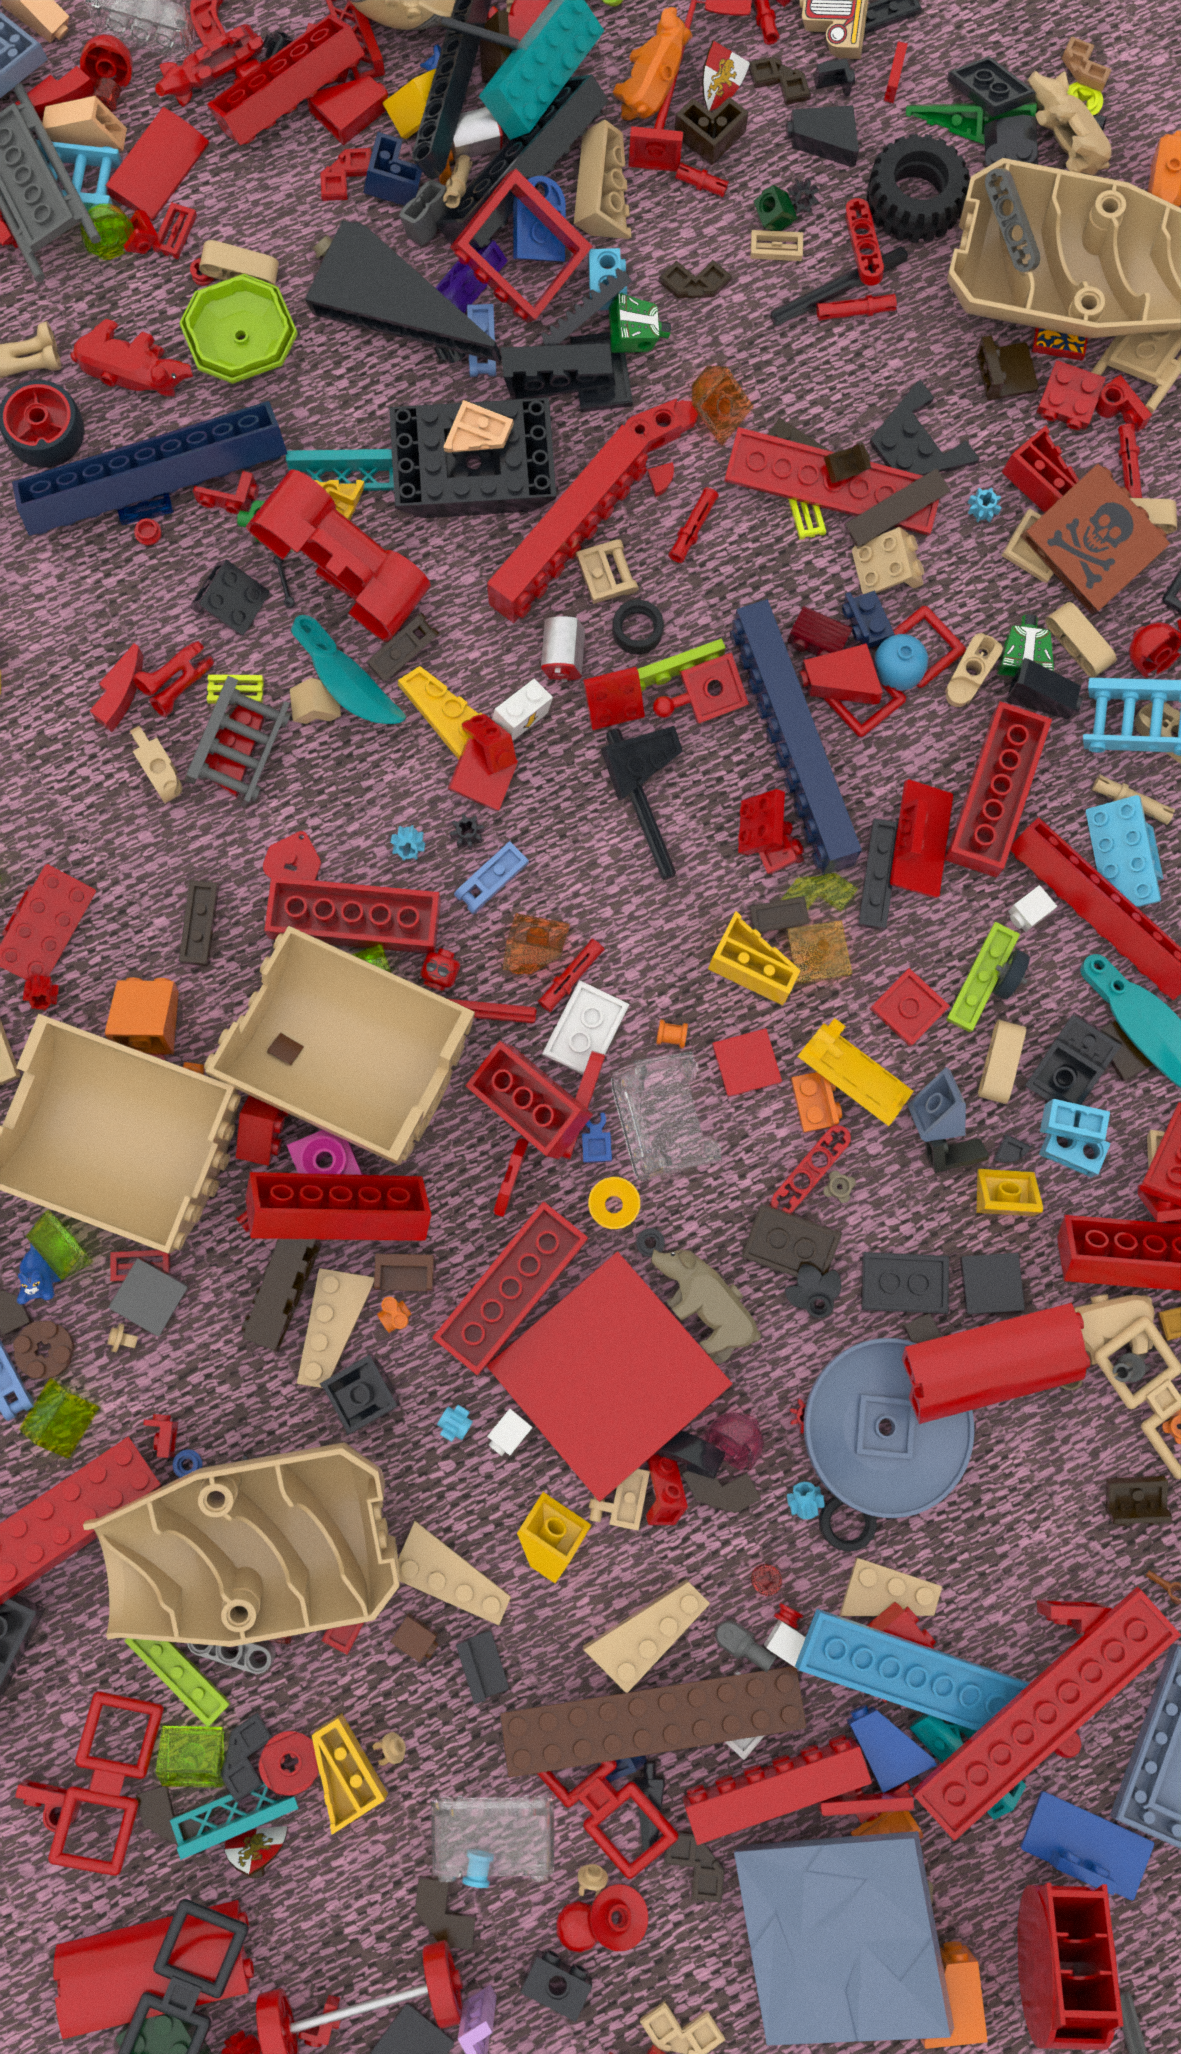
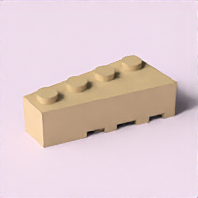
M686 1579L619 1624L611 1627L605 1633L583 1645V1650L628 1693L710 1603Z

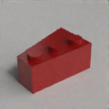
M1047 425L1010 456L1002 470V473L1044 513L1079 481L1072 467H1067L1062 459L1060 447L1055 446L1049 437L1050 430Z

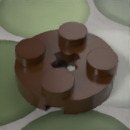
M53 1321L33 1322L26 1326L13 1342L15 1362L19 1369L31 1378L51 1379L57 1377L71 1363L70 1360L74 1352L73 1338L64 1326ZM41 1342L44 1345H51V1349L48 1350L49 1356L46 1358L43 1355L38 1356L37 1354Z

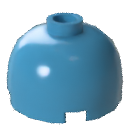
M897 634L890 636L880 644L875 652L873 664L881 684L903 691L912 689L921 682L927 671L929 657L926 647L919 639L912 635Z

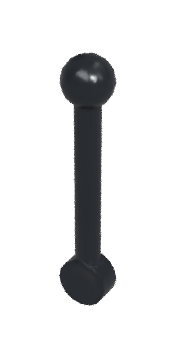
M276 555L273 558V562L277 565L285 594L284 605L287 608H292L295 605V601L290 596L282 566L284 559L282 560Z

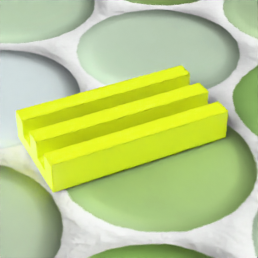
M788 499L799 540L805 539V537L811 538L815 537V535L826 534L820 507L812 505L818 526L813 528L807 503L800 502L808 529L804 530L797 501Z
M208 675V704H216L219 695H214V692H221L223 685H215V683H225L227 676L237 679V684H257L236 685L235 688L240 690L239 693L257 692V696L247 697L263 703L264 678L262 675Z

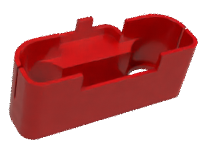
M289 470L246 525L250 534L280 559L283 560L291 549L296 553L300 550L357 597L355 599L356 603L348 614L382 641L388 642L394 637L431 587L427 576L414 563L397 552L384 550L336 509L334 500L322 486L300 471Z

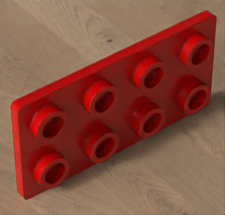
M910 779L904 781L890 878L892 886L932 898L940 896L953 794L951 792Z
M45 864L34 885H28L1 933L4 938L0 943V967L30 982L35 978V975L49 977L94 897L96 890L55 867Z

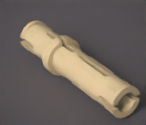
M460 155L457 158L451 178L446 182L447 190L443 201H447L445 205L449 208H456L460 203L461 197L466 192V182L473 163L472 161L469 162L471 158L467 155Z
M1099 774L1093 784V791L1113 799V801L1135 795L1140 796L1144 814L1166 825L1174 815L1172 814L1175 812L1174 808L1165 806L1128 788L1129 785L1125 783L1121 785Z

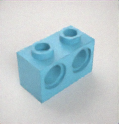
M620 248L590 249L588 257L590 290L593 289L596 292H600L598 283L601 282L607 286L606 276L610 275L616 278V268L626 272V261L620 258ZM627 286L619 293L627 295ZM615 296L611 300H609L604 306H602L599 310H609L608 307L614 300Z
M1052 1099L1044 1106L1040 1132L1096 1145L1106 1139L1110 1111Z
M1046 1135L1039 1153L1040 1156L1091 1178L1099 1174L1111 1143L1102 1141L1095 1145L1067 1138L1068 1145L1066 1148H1063L1057 1143V1136ZM1085 1145L1093 1149V1159L1085 1157L1083 1153Z

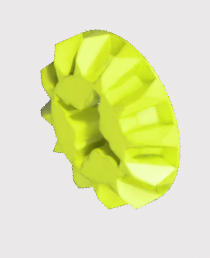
M1078 82L1069 85L1068 95L1075 96L1081 101H1087L1085 106L1091 114H1099L1103 105V96L1100 91Z

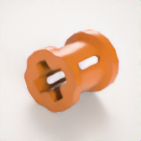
M660 1019L656 1044L661 1045L662 1042L676 1044L684 1049L688 1024L683 1023L682 1026L669 1024Z

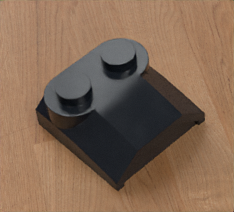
M1018 115L995 119L984 125L986 167L1002 158L1039 165L1036 117Z
M373 1354L367 1355L320 1383L343 1423L347 1436L400 1406L397 1393L391 1381Z

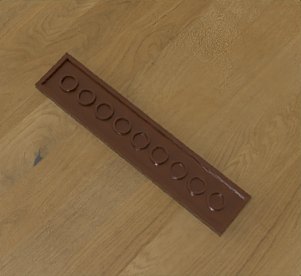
M794 1666L769 1669L767 1673L762 1670L500 1713L508 1778L807 1728L797 1668Z

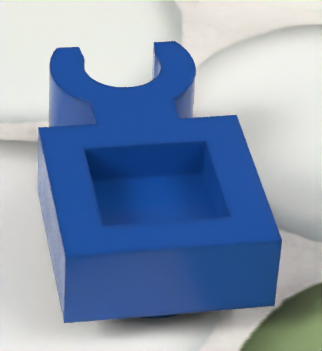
M601 1113L599 1124H592L590 1119L586 1123L590 1133L582 1134L583 1163L612 1162L610 1132L602 1133V1129L606 1124L605 1113Z

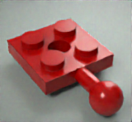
M732 652L679 671L686 693L673 698L667 696L658 697L653 703V711L658 717L667 718L673 714L675 708L690 703L696 722L702 723L749 705ZM712 680H717L721 685V691L716 696L710 695L707 690V686Z

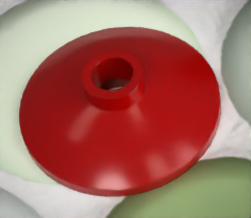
M616 1884L606 1887L596 1896L590 1911V1925L597 1941L609 1950L622 1952L634 1948L642 1940L648 1926V1910L644 1899L635 1889L627 1885ZM613 1912H617L619 1915V1920L616 1924L611 1919Z

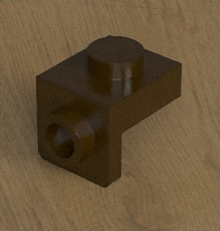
M863 442L824 457L832 483L860 475L871 469L870 456Z

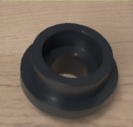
M648 1228L639 1233L636 1239V1246L642 1255L652 1257L654 1249L658 1252L663 1251L665 1240L660 1231ZM653 1238L656 1241L655 1247H646L645 1240Z

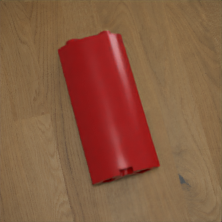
M1072 1303L906 1346L902 1362L912 1385L909 1400L918 1423H926L1084 1380L1086 1368L1090 1367V1359L1085 1350L1081 1329H1084V1321L1081 1314L1075 1312Z
M238 1900L208 1907L242 1921L249 1927L246 1911L241 1912ZM187 1915L168 1963L215 1982L234 1933ZM173 1916L56 1945L53 1976L54 1981H57L58 1984L57 1991L59 1997L55 1998V2005L62 2039L130 2023L140 1997L144 1992H151L164 1998L171 1980L156 1974L153 1971V1965ZM244 1946L241 1948L223 1995L220 1998H214L200 1992L195 2006L249 1993L250 1978H254V1965L252 1958L246 1957ZM150 2008L146 2018L162 2015L164 2013Z

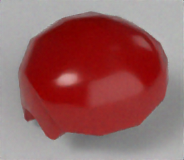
M576 1901L567 1904L558 1914L556 1922L557 1937L560 1943L569 1951L582 1953L592 1949L598 1942L590 1925L591 1904Z

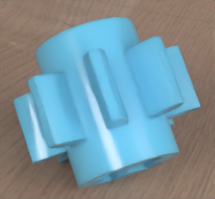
M978 488L976 496L971 495L968 500V504L972 505L968 514H973L977 518L976 522L985 519L991 522L993 514L998 515L1002 508L997 505L1001 496H996L993 488L983 491L981 488Z
M414 825L405 828L399 826L398 835L392 834L391 843L394 844L392 853H398L404 861L410 858L417 859L418 851L425 850V842L422 841L424 833L418 832Z
M457 1405L455 1410L448 1406L437 1423V1426L443 1429L440 1435L453 1442L455 1437L463 1440L473 1423L472 1420L467 1418L470 1411L460 1405Z
M798 1483L793 1486V1493L787 1494L791 1514H797L802 1519H812L818 1516V1508L825 1507L824 1496L821 1495L820 1487H815L812 1483Z

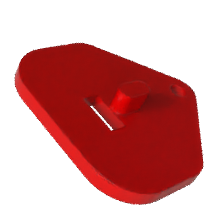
M299 831L272 844L268 848L263 862L264 873L270 879L272 876L316 880L321 866V860L304 831ZM300 835H303L304 838H303V839H299V836H300ZM285 865L297 867L296 872L285 869Z

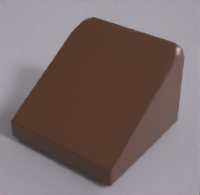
M280 1032L267 1052L292 1065L304 1046Z

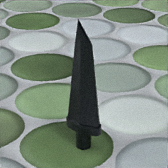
M647 1761L644 1764V1777H635V1784L661 1813L665 1778L656 1777V1762ZM638 1806L644 1852L658 1840L659 1829ZM650 1864L647 1867H645V1873L649 1868Z

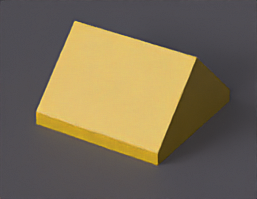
M436 68L412 79L383 102L403 139L409 138L419 130Z
M978 1169L976 1213L1035 1216L1043 1212V1204L1035 1172Z

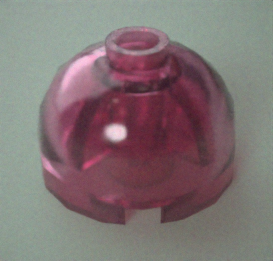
M737 1412L723 1414L710 1424L704 1434L707 1442L710 1444L713 1442L725 1453L724 1461L739 1470H743L745 1466H748V1470H751L764 1449V1438L759 1428V1423L749 1414L743 1415Z

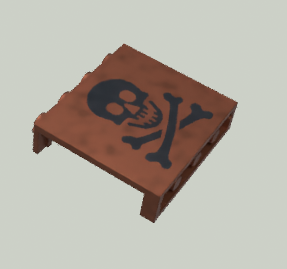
M1099 463L1092 467L1083 478L1020 535L1090 614H1094L1104 607L1170 545L1164 530L1152 524L1147 511L1141 506L1137 507L1131 500L1129 491L1123 486L1119 487L1113 480L1110 470L1106 467H1101Z

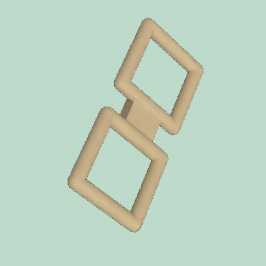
M1142 1316L1094 1353V1359L1127 1408L1135 1409L1145 1400L1149 1404L1154 1414L1141 1424V1429L1174 1478L1181 1479V1464L1178 1463L1155 1429L1181 1409V1393H1178L1171 1382L1181 1373V1364L1148 1316ZM1142 1331H1145L1168 1365V1368L1132 1394L1124 1382L1115 1379L1118 1373L1113 1374L1114 1366L1108 1357Z

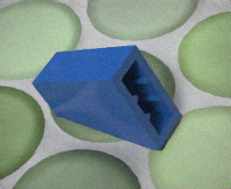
M867 1705L860 1706L851 1711L852 1717L846 1719L869 1769L883 1793L937 1765L935 1760L873 1706L869 1708Z

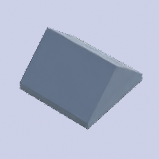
M945 1067L907 1104L920 1137L925 1142L965 1136L966 1103L951 1070Z

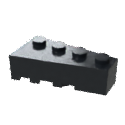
M610 344L501 347L503 377L512 400L543 398L616 386Z

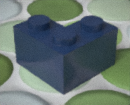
M377 132L367 170L364 194L404 206L416 198L422 170L417 164L399 159L403 139Z

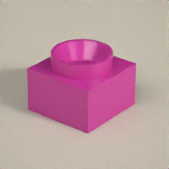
M325 1130L287 1145L298 1173L364 1175L351 1143ZM325 1156H332L333 1162L331 1166L325 1169L320 1168L321 1159Z

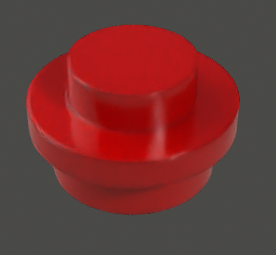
M145 518L136 524L134 535L139 543L149 546L160 540L162 530L155 520Z

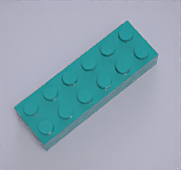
M551 0L518 43L517 50L512 51L479 95L482 102L510 140L529 133L605 31L585 0Z

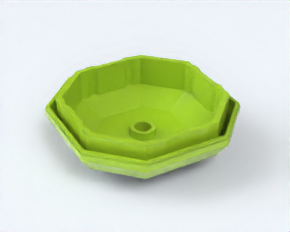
M246 274L195 291L179 322L198 370L232 384L282 366L298 335L279 287ZM239 336H245L242 340L237 339Z

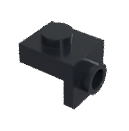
M847 58L835 61L829 60L817 64L814 78L816 89L841 84L844 96H850L852 85H855V73L853 68H849Z

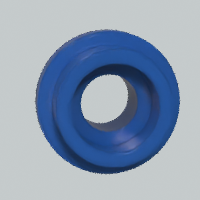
M183 1450L173 1460V1471L179 1478L203 1467L201 1456L194 1450ZM186 1459H190L193 1462L191 1470H186L183 1467V1462Z

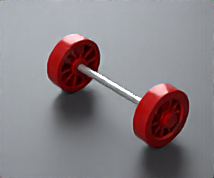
M442 1940L423 1947L422 1955L426 1984L301 2021H294L290 2001L282 1988L260 1993L256 2000V2022L262 2054H299L297 2032L429 1994L432 2010L439 2028L444 2029L460 2024L463 2009L461 1995L463 1983L459 1969L456 1970L448 1942Z

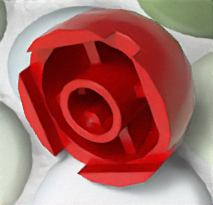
M101 34L92 37L86 42L80 56V69L91 79L93 87L100 91H115L113 87L124 86L123 88H125L132 78L133 60L128 47L120 39L113 35ZM115 74L117 75L113 80L108 79L112 78Z
M1163 622L1151 623L1140 627L1134 633L1129 647L1131 663L1146 678L1149 677L1148 673L1157 669L1156 675L1168 669L1181 655L1178 652L1181 645V633L1171 625Z

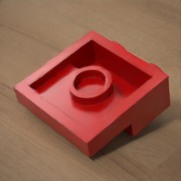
M1056 360L1036 413L1041 414V417L1047 421H1062L1072 430H1086L1106 377Z
M1037 1600V1613L1046 1616V1620L1053 1621L1054 1624L1067 1625L1076 1629L1077 1634H1085L1112 1610L1111 1607L1097 1602Z

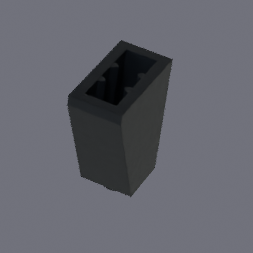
M853 105L792 109L790 121H786V137L791 138L792 148L849 167L856 166L859 147Z
M1024 658L1012 677L1006 702L1069 719L1074 712L1079 711L1083 697L1079 696L1081 685L1030 659Z

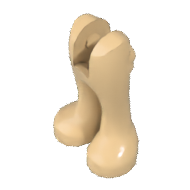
M48 321L38 324L37 336L20 342L0 344L1 379L29 370H61L57 343ZM29 354H34V355H32V356L23 357V358H18V357H20V356L29 355Z

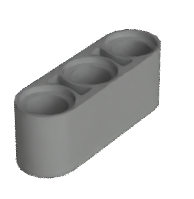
M266 1640L238 1645V1654L235 1655L228 1653L225 1646L187 1643L190 1651L198 1656L254 1674L265 1672L276 1658L275 1647ZM254 1651H263L267 1656V1663L260 1664L256 1662L253 1656Z

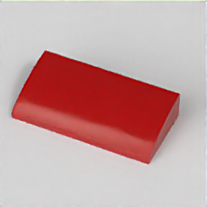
M162 107L105 185L110 198L135 212L136 210L146 211L149 219L153 222L207 148L209 140L185 120Z

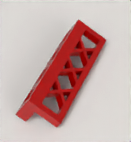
M325 0L330 14L335 17L339 15V19L342 21L346 18L355 22L352 30L357 40L363 43L362 49L364 53H367V56H362L358 64L351 68L355 80L367 76L376 78L385 75L383 58L368 18L357 10L349 0H347L344 10L333 6L332 1L335 0ZM362 60L371 64L372 70L359 74L357 67Z

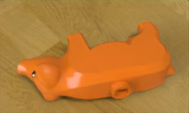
M674 7L663 10L661 19L657 24L656 36L652 37L640 48L632 50L629 59L631 63L635 64L631 71V78L624 83H617L613 90V95L619 101L625 103L621 105V118L623 120H632L636 117L646 119L653 116L663 104L681 63L682 47L693 36L691 31L685 27L684 22L677 17V9Z
M1177 130L1172 135L1165 134L1159 139L1151 163V174L1148 184L1149 193L1178 207L1181 205L1180 130Z

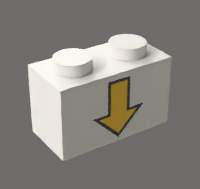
M533 679L495 708L492 720L512 736V740H515L548 713L553 697Z

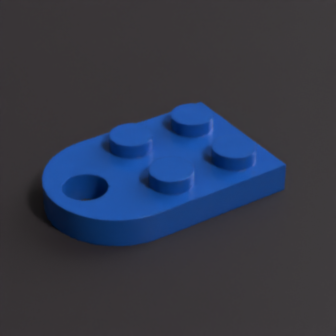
M534 176L527 179L534 187L537 183L544 187V197L565 218V198L559 185L545 176ZM514 195L513 259L565 262V245Z

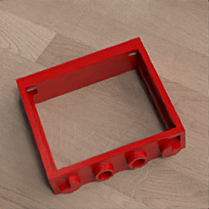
M517 169L507 173L450 246L455 252L454 254L459 258L458 261L463 265H468L474 271V276L478 281L483 284L487 283L494 290V296L502 303H507L513 309L512 312L515 317L519 316L527 323L538 318L593 247ZM509 190L573 253V256L534 306L525 300L469 244L470 240Z

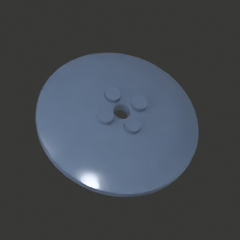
M896 1338L872 1339L845 1349L835 1356L818 1375L809 1393L805 1407L804 1437L807 1453L822 1483L836 1498L847 1506L859 1512L882 1518H901L916 1515L942 1501L961 1480L968 1466L974 1443V1417L972 1410L922 1424L918 1423L909 1400L912 1385L902 1362L904 1348L917 1344L908 1340ZM886 1418L891 1423V1431L884 1436L879 1431V1423L882 1419Z

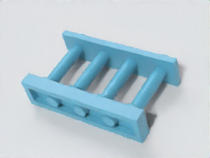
M36 140L46 161H49V167L57 181L58 176L40 141ZM52 142L62 162L75 164L72 182L90 217L113 220L115 209L110 196L107 195L105 185L109 181L111 168L118 169L122 163L119 150L107 146L94 147ZM86 165L101 167L96 193L94 194L81 192ZM62 190L64 196H66L65 190Z
M1089 678V698L1096 700L1093 734H1083L1084 749H1089V751L1101 753L1105 750L1173 752L1175 755L1181 756V709L1178 737H1161L1164 703L1167 701H1179L1181 703V680ZM1110 699H1122L1124 701L1121 735H1104L1107 702ZM1138 700H1150L1153 702L1149 736H1132L1135 703Z

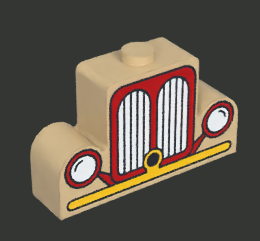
M800 0V8H803L802 20L806 31L826 32L828 48L834 57L861 59L869 0Z

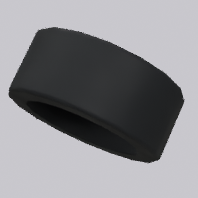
M640 599L630 600L621 605L615 612L612 624L613 638L619 648L635 655L646 654L655 649L661 641L664 628L663 616L659 609L649 601ZM637 613L648 616L654 626L652 635L640 641L632 640L625 636L622 624L627 616Z
M834 1496L825 1503V1507L821 1509L819 1515V1529L824 1539L831 1546L845 1552L858 1551L866 1547L874 1538L877 1529L876 1516L862 1513L865 1519V1526L859 1537L853 1540L840 1539L834 1534L830 1519L832 1513L838 1507L846 1504Z

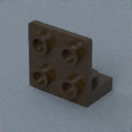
M992 335L981 338L975 354L987 400L1038 391L1039 385L1026 342L998 347V345L994 344Z

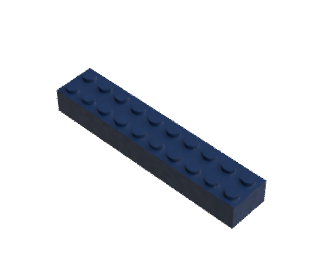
M269 401L12 481L17 510L28 535L31 536L47 533L50 529L59 526H70L84 518H95L106 511L120 510L128 504L138 501H148L154 496L163 493H174L179 488L188 485H199L213 477H224L232 471L242 468L249 469L267 460L274 461L288 453Z
M766 599L737 608L735 619L732 620L731 641L734 646L739 647L741 668L743 671H748L750 692L752 695L756 694L759 701L757 704L758 714L761 719L766 720L768 725L766 735L769 743L775 744L777 750L775 759L779 769L783 768L786 778H784L786 790L789 794L793 793L796 802L793 803L795 814L798 819L802 818L805 828H803L805 841L807 844H812L815 852L812 853L813 863L816 869H821L823 875L854 866L862 849L769 601Z

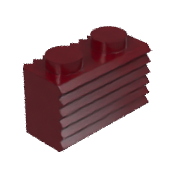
M803 606L787 642L800 652H806L807 650L818 657L843 650L851 634L852 627Z

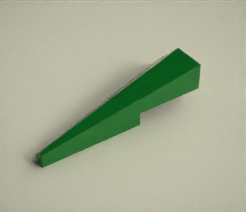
M1030 102L995 117H992L976 103L907 105L906 116L911 117L913 115L926 120L927 124L932 126L935 124L948 128V131L985 145V124L995 119L1018 115L1036 117L1038 102Z

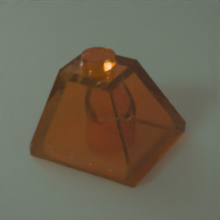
M706 366L692 384V406L718 443L723 445L754 407L727 366Z
M516 913L506 941L502 969L509 970L515 974L530 975L562 956L570 924Z

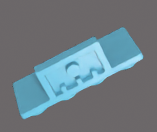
M1135 795L1086 809L1097 871L1136 907L1160 902L1161 896L1158 880L1163 879L1154 829L1153 826L1145 821L1141 797Z

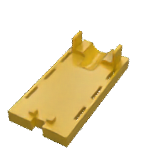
M834 1018L829 1026L823 1023L797 1057L889 1126L914 1091L843 1038L840 1033L846 1026Z

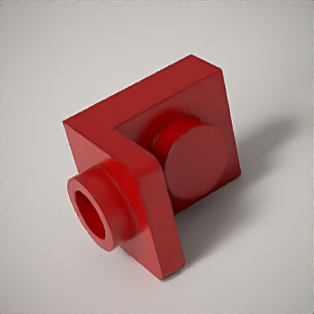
M786 834L783 835L781 846L758 852L768 874H773L793 863L804 861L802 856L804 848L798 838L795 839L793 836Z
M153 1414L152 1420L144 1419V1426L160 1427V1432L155 1434L153 1444L154 1450H157V1457H175L179 1422L170 1421L171 1415Z

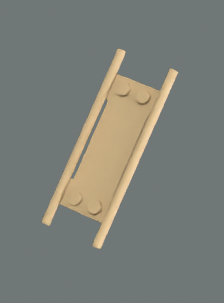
M1181 330L1116 336L1091 372L1101 376L1107 366H1110L1157 385L1158 388L1145 405L1150 413H1153L1181 373V355L1177 360L1174 359L1181 349Z

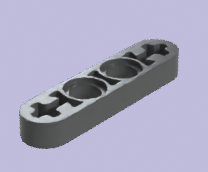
M993 169L985 177V188L1011 260L1019 272L1033 271L1040 263V252L1013 177L1007 169ZM998 177H1002L1003 181L1000 182V186H995L994 182L998 180ZM1003 191H1008V194L998 197L999 194H1003ZM1007 199L1011 200L1014 206L1012 213L1008 216L1004 214L1002 208ZM1016 225H1019L1023 230V236L1019 241H1015L1012 237V230ZM1027 243V246L1022 247L1023 249H1017V246ZM1026 254H1030L1031 259L1028 260L1027 264H1023L1022 259L1026 257Z

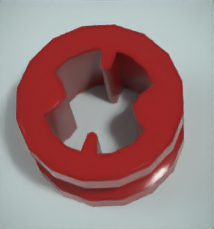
M198 258L190 265L192 279L198 285H209L214 281V278L203 273L201 276L198 274L201 258Z
M779 1603L780 1611L775 1613L774 1617L798 1629L797 1621L802 1619L804 1615Z

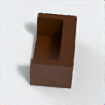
M375 1253V1290L434 1292V1255Z

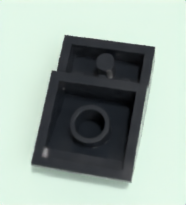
M1074 1012L1025 1086L1048 1101L1057 1099L1082 1105L1122 1046V1042Z

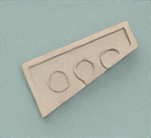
M319 1268L297 1384L323 1388L320 1383L333 1376L359 1315L365 1306L369 1293L374 1286V1277Z
M415 1520L398 1558L399 1581L499 1625L511 1596Z

